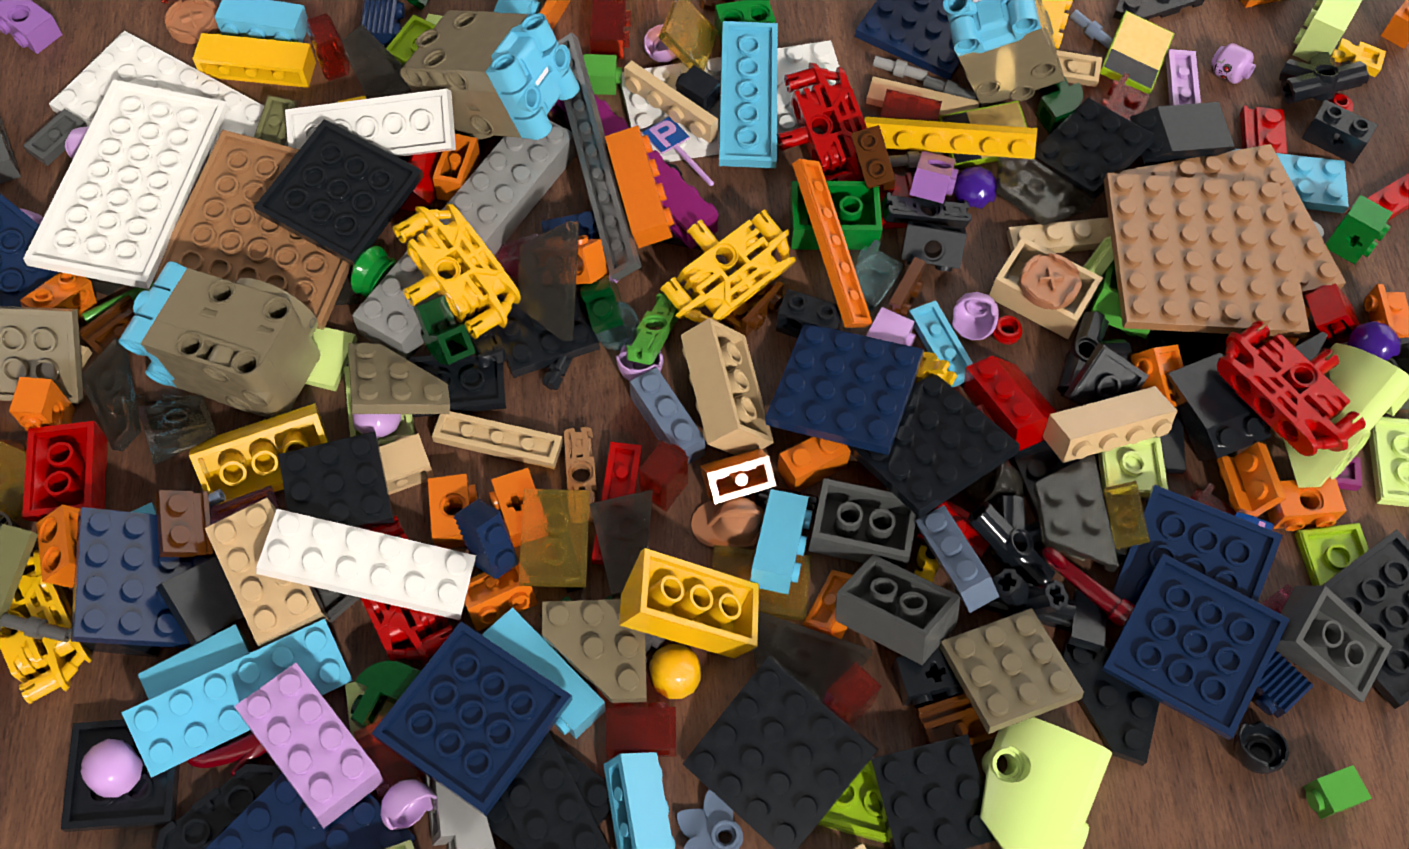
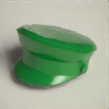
M380 246L365 249L352 268V290L356 294H361L367 298L394 267L396 260L392 257L389 258L385 250Z

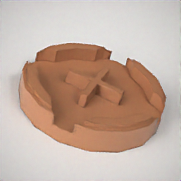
M179 0L169 7L165 14L166 28L171 37L178 42L196 44L201 33L216 34L219 28L214 18L218 9L214 2L210 0H187L184 2Z
M1049 253L1048 256H1041V254L1033 256L1025 263L1019 276L1020 289L1024 297L1032 304L1043 309L1057 310L1067 307L1075 301L1082 286L1079 270L1076 265L1068 258Z

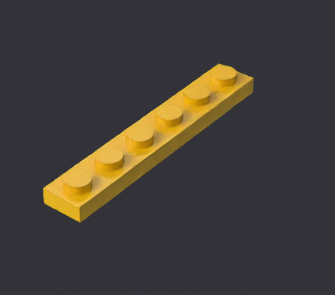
M865 117L864 120L867 128L880 126L886 149L1023 159L1035 158L1038 128Z

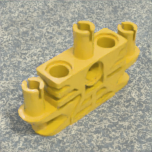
M446 204V210H428L424 206H418L415 208V215L393 226L396 237L398 238L401 235V238H399L401 243L409 240L407 254L424 275V278L403 289L405 298L407 300L411 298L409 301L410 305L416 306L417 303L434 293L445 295L450 310L459 323L465 321L466 315L469 318L475 314V309L477 312H480L486 308L487 310L465 322L467 331L469 333L473 331L471 336L474 339H477L496 325L502 328L506 326L507 316L512 309V304H518L521 300L520 292L498 260L453 204ZM448 219L450 223L443 225L439 220ZM417 235V242L412 237ZM442 272L450 273L453 277L450 279H444L441 276H439V274ZM500 293L506 297L501 303L497 298V295Z
M766 209L761 211V214H757L752 220L749 219L719 242L701 219L697 221V225L693 224L687 230V233L700 246L704 254L686 266L680 272L677 279L673 277L670 279V282H666L660 290L679 311L675 317L679 319L686 317L694 322L702 323L710 317L702 314L698 309L706 306L713 315L711 319L720 322L796 262V258H790L789 255L790 249L787 241L789 230L787 229L783 232L767 213ZM754 224L756 228L752 231L750 228ZM759 233L763 235L760 239L757 237ZM776 248L781 256V262H777L771 254ZM756 252H759V254H758L756 257H754L752 260H749V259H748V258H750L752 255H754ZM716 255L724 256L728 264L718 262ZM735 266L737 271L728 277L727 274ZM683 280L686 281V284L684 285V288H685L687 291H688L689 289H692V290H693V292H692V294H691V297H690V296L688 295V293L684 290V288L680 285V283H681ZM714 284L716 285V287L709 291L707 294L704 293L711 286H713Z
M35 550L33 556L29 557L25 567L35 566V570L28 574L23 573L8 614L24 618L35 616L47 619L48 624L71 629L72 609L65 593L59 585L42 582L39 550ZM2 627L0 631V650L12 676L22 682L19 685L20 691L24 690L21 694L28 704L34 703V701L60 687L66 692L71 686V678L78 671L81 663L84 660L91 663L93 660L91 651L81 642H70V639L65 643L46 637L39 640L25 636L22 631H17L11 635L13 629ZM76 650L75 656L69 662H66V655ZM41 668H44L46 672L42 673ZM29 674L33 675L35 678L30 680Z

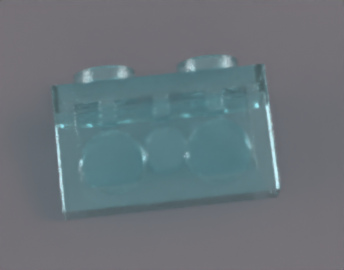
M876 239L870 247H863L857 258L858 263L854 267L868 310L872 312L900 275L904 266L899 261L880 252L881 242Z

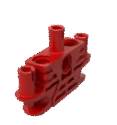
M810 62L809 69L784 75L785 86L789 85L787 91L789 93L793 92L790 103L799 128L777 133V142L782 144L779 146L780 150L785 151L786 149L806 144L811 159L820 162L824 174L825 171H827V174L833 173L835 167L837 171L845 169L843 172L825 176L826 181H863L864 177L861 167L859 168L857 161L859 160L853 144L852 133L867 129V126L844 69L837 67L836 72L829 71L828 69L820 68L816 63ZM827 79L835 80L836 84L829 85ZM812 128H820L824 134H817Z
M1259 320L1252 323L1250 327L1240 334L1236 332L1228 334L1225 356L1219 358L1217 362L1219 374L1298 453L1304 456H1313L1317 453V449H1328L1335 452L1344 451L1348 448V439L1365 428L1366 422L1363 417L1352 424L1353 420L1360 415L1355 411L1346 414L1335 425L1331 422L1350 403V399L1324 375L1339 364V358L1336 354L1330 359H1326V357L1332 354V350L1324 349L1309 361L1280 333L1265 345L1256 349L1254 346L1270 336V330L1267 325L1258 331V328L1264 324V322Z
M396 515L394 516L395 523L367 529L408 539ZM360 598L390 661H396V659H406L407 661L421 660L426 665L429 662V658L437 652L453 632L447 617ZM407 613L410 614L415 625L411 628L404 616ZM441 623L445 628L437 631V624ZM430 628L433 634L427 636L425 630ZM404 640H408L412 646L406 649H394L395 644Z

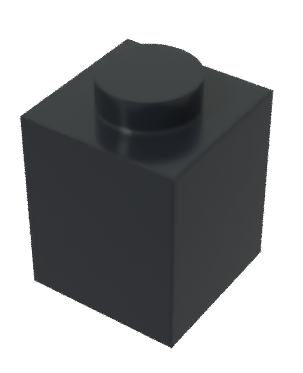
M694 65L686 73L680 74L676 81V91L707 112L720 100L721 81Z

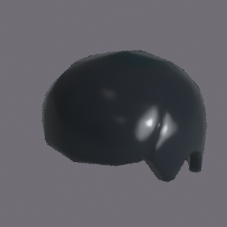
M1263 721L1252 724L1244 722L1233 741L1236 758L1243 767L1251 772L1259 774L1273 773L1283 768L1288 760L1289 749L1287 740L1278 729L1266 725Z

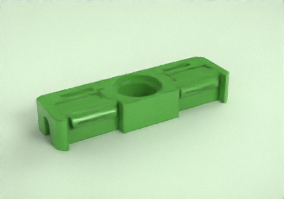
M659 293L656 295V305L652 311H647L637 327V337L632 346L627 345V359L629 361L646 365L653 364L678 318L675 315L679 311L665 294ZM650 327H659V328H662V329H659V330H650V329H648V328H650Z

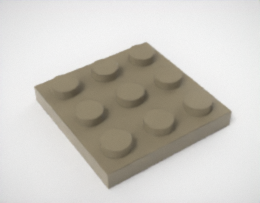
M0 306V401H12L19 377L52 379L71 403L79 404L84 401L77 309Z
M1032 608L945 639L940 643L941 652L988 734L1075 702L1083 697V689Z

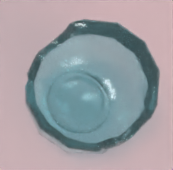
M618 301L624 324L595 334L599 343L608 350H621L623 345H630L637 337V327L640 322L634 309L626 302Z

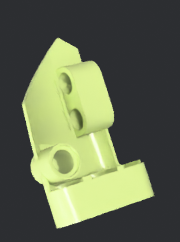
M1335 343L1330 348L1333 352L1326 359L1328 360L1336 354L1339 358V364L1324 375L1350 399V403L1331 422L1335 425L1346 414L1355 411L1360 415L1353 420L1352 424L1363 417L1366 426L1348 439V448L1346 450L1335 452L1328 449H1317V453L1313 456H1304L1298 453L1283 438L1298 488L1321 487L1328 478L1335 479L1366 444L1371 435L1370 430L1385 413L1394 416L1409 399V375L1405 371L1376 355L1352 346Z
M1035 717L998 730L992 749L988 750L982 758L981 764L986 774L980 819L1002 849H1083L1089 832L1086 820L1112 752L1093 741ZM1000 755L1006 758L1008 764L1004 773L999 772L996 764Z

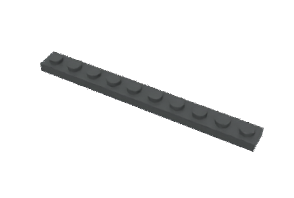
M571 32L559 40L558 43L567 46L570 51L571 60L569 66L580 86V90L574 97L564 100L610 277L618 281L642 266L608 151L604 129L579 39Z

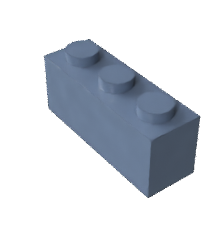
M656 367L630 381L631 400L677 470L705 456V439L658 368Z
M945 505L916 520V524L926 544L957 594L961 596L960 598L969 613L999 597L990 574Z

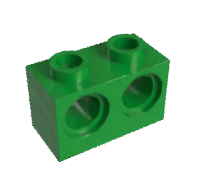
M742 0L715 5L714 24L721 46L723 21L776 22L769 0Z

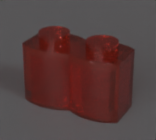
M323 14L307 19L306 30L324 76L331 81L348 75L350 65L344 53V45L332 18L328 14Z

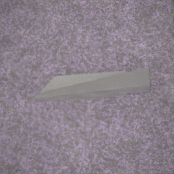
M425 774L426 785L437 796L435 800L431 797L433 809L429 811L432 846L447 844L448 849H496L487 816L485 817Z

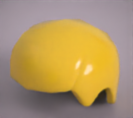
M668 644L657 649L652 655L649 669L652 683L657 693L668 699H683L694 693L701 680L700 663L694 651L684 644Z

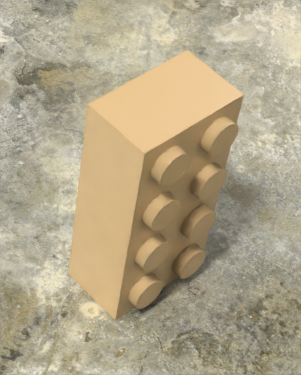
M711 318L681 334L682 352L687 360L690 372L689 381L694 388L697 400L696 409L701 416L704 428L702 433L707 445L733 455H738L759 448L763 449L773 444L770 426L766 425L765 422L766 411L745 335Z
M268 498L205 528L259 647H264L324 618L326 623L330 622L315 587L256 574V567L277 509Z

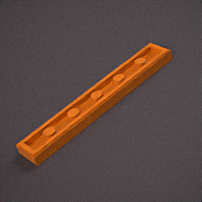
M798 159L792 165L845 328H865L872 324V320L821 164L815 160Z

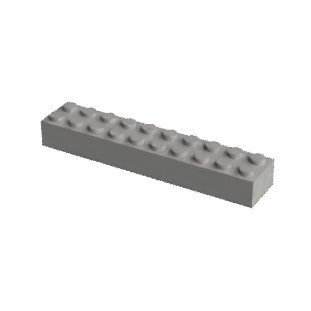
M550 121L552 124L551 132L539 140L504 136L447 203L453 204L460 211L494 256L577 155L575 141L570 130ZM448 219L439 220L443 225L450 223ZM407 251L353 313L352 317L360 335L375 344H382L409 361V357H412L424 341L421 335L424 332L413 306L409 303L411 298L409 300L405 298L403 289L424 278V275L409 257ZM442 272L439 274V276H441L444 279H450L453 277L450 273ZM434 293L426 299L422 300L421 302L417 303V305L425 301H428L432 298H435L439 295L437 293Z

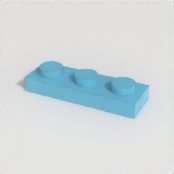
M935 300L909 310L908 318L915 321L913 327L927 351L935 353L939 360H947L950 363L947 371L956 373L957 378L951 387L963 384L965 381V368L973 363L937 301Z

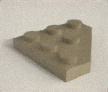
M349 343L348 356L352 414H450V398L447 383L382 344Z
M621 599L542 602V636L549 645L557 649L580 674L589 679L602 691V694L610 702H647L645 633L619 626Z

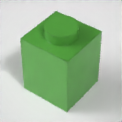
M584 54L583 57L594 94L616 95L617 84L622 83V67H617V55Z
M1354 765L1320 777L1303 786L1306 791L1307 802L1317 812L1320 820L1372 799Z

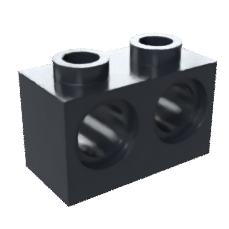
M787 289L778 311L776 331L798 338L804 323L840 330L842 317L838 304Z

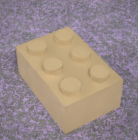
M1022 236L997 275L989 296L995 302L1069 339L1094 297L1103 277L1072 262L1079 270V277L1082 282L1075 301L1067 307L1057 310L1043 309L1032 304L1024 297L1020 289L1019 276L1025 263L1033 256L1039 254L1041 256H1048L1049 253H1056Z

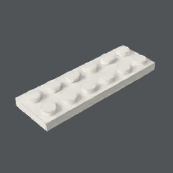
M449 89L285 109L288 147L300 149L325 119L396 157L456 150L452 93Z
M276 509L256 567V574L460 620L476 555Z

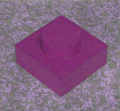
M1354 457L1336 477L1339 489L1358 491L1362 487L1361 458Z

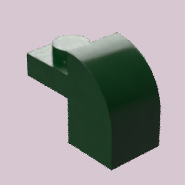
M1064 77L1065 81L1040 89L1045 96L1041 97L1035 116L1049 134L1081 105L1083 89L1080 83L1069 86Z
M610 274L605 275L592 284H580L581 296L586 303L591 327L595 334L624 324L621 314L624 308L619 289L614 279L610 277Z
M439 295L413 306L424 332L421 335L430 353L440 364L450 365L476 353L465 324H456L445 295Z
M382 661L366 668L355 681L361 690L365 692L355 699L351 708V714H353L351 720L357 727L370 732L385 702L388 701L395 704L421 671L396 661Z

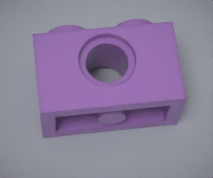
M32 0L0 1V31L5 35L11 34L22 48L28 47L38 54L63 35L53 16Z
M922 151L909 195L943 204L946 194L952 196L959 171L953 168L956 159Z

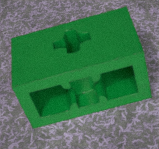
M1360 195L1325 245L1329 251L1355 265L1362 255L1368 258L1378 244V242L1374 241L1375 239L1381 241L1391 227L1386 223L1393 212Z

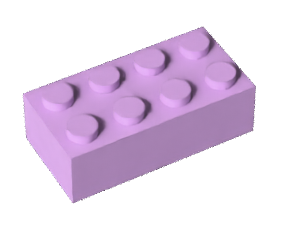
M294 663L234 706L323 829L384 782L378 768L297 663Z

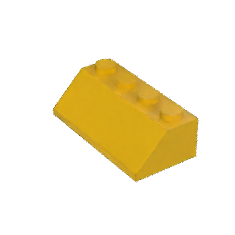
M314 403L192 443L189 457L203 491H208V494L221 489L225 494V501L211 507L214 513L284 489L278 454L327 443L329 439L317 405Z
M644 548L641 550L621 593L619 626L735 659L758 646L759 584Z

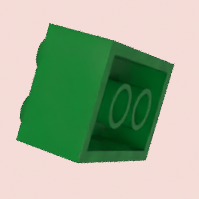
M791 181L789 195L791 249L820 250L798 181ZM826 181L848 249L878 250L882 234L879 186L868 189L865 181Z

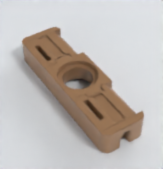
M582 427L581 432H575L574 428L564 431L568 508L572 524L595 523L598 521L595 492H597L594 456H592L591 442L593 435L592 429L589 427ZM577 469H586L590 476L586 481L578 482L573 479L572 474Z

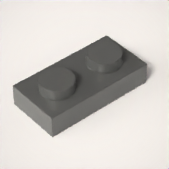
M64 109L27 141L23 147L28 154L48 166L66 150L65 141L71 130L88 126L85 121Z

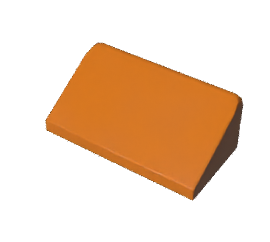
M831 570L803 623L805 627L832 641H841L848 627L836 621L837 592L853 576L852 574Z

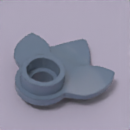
M708 790L705 795L703 809H688L677 813L678 825L684 835L689 838L683 849H740L743 842V832L741 827L733 821V810L711 790ZM720 833H730L732 836L731 842L728 844L721 843L718 838Z

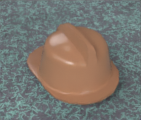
M737 497L717 504L709 501L698 507L692 516L691 527L693 535L700 543L708 547L754 546L759 540L765 512L759 505L744 497Z

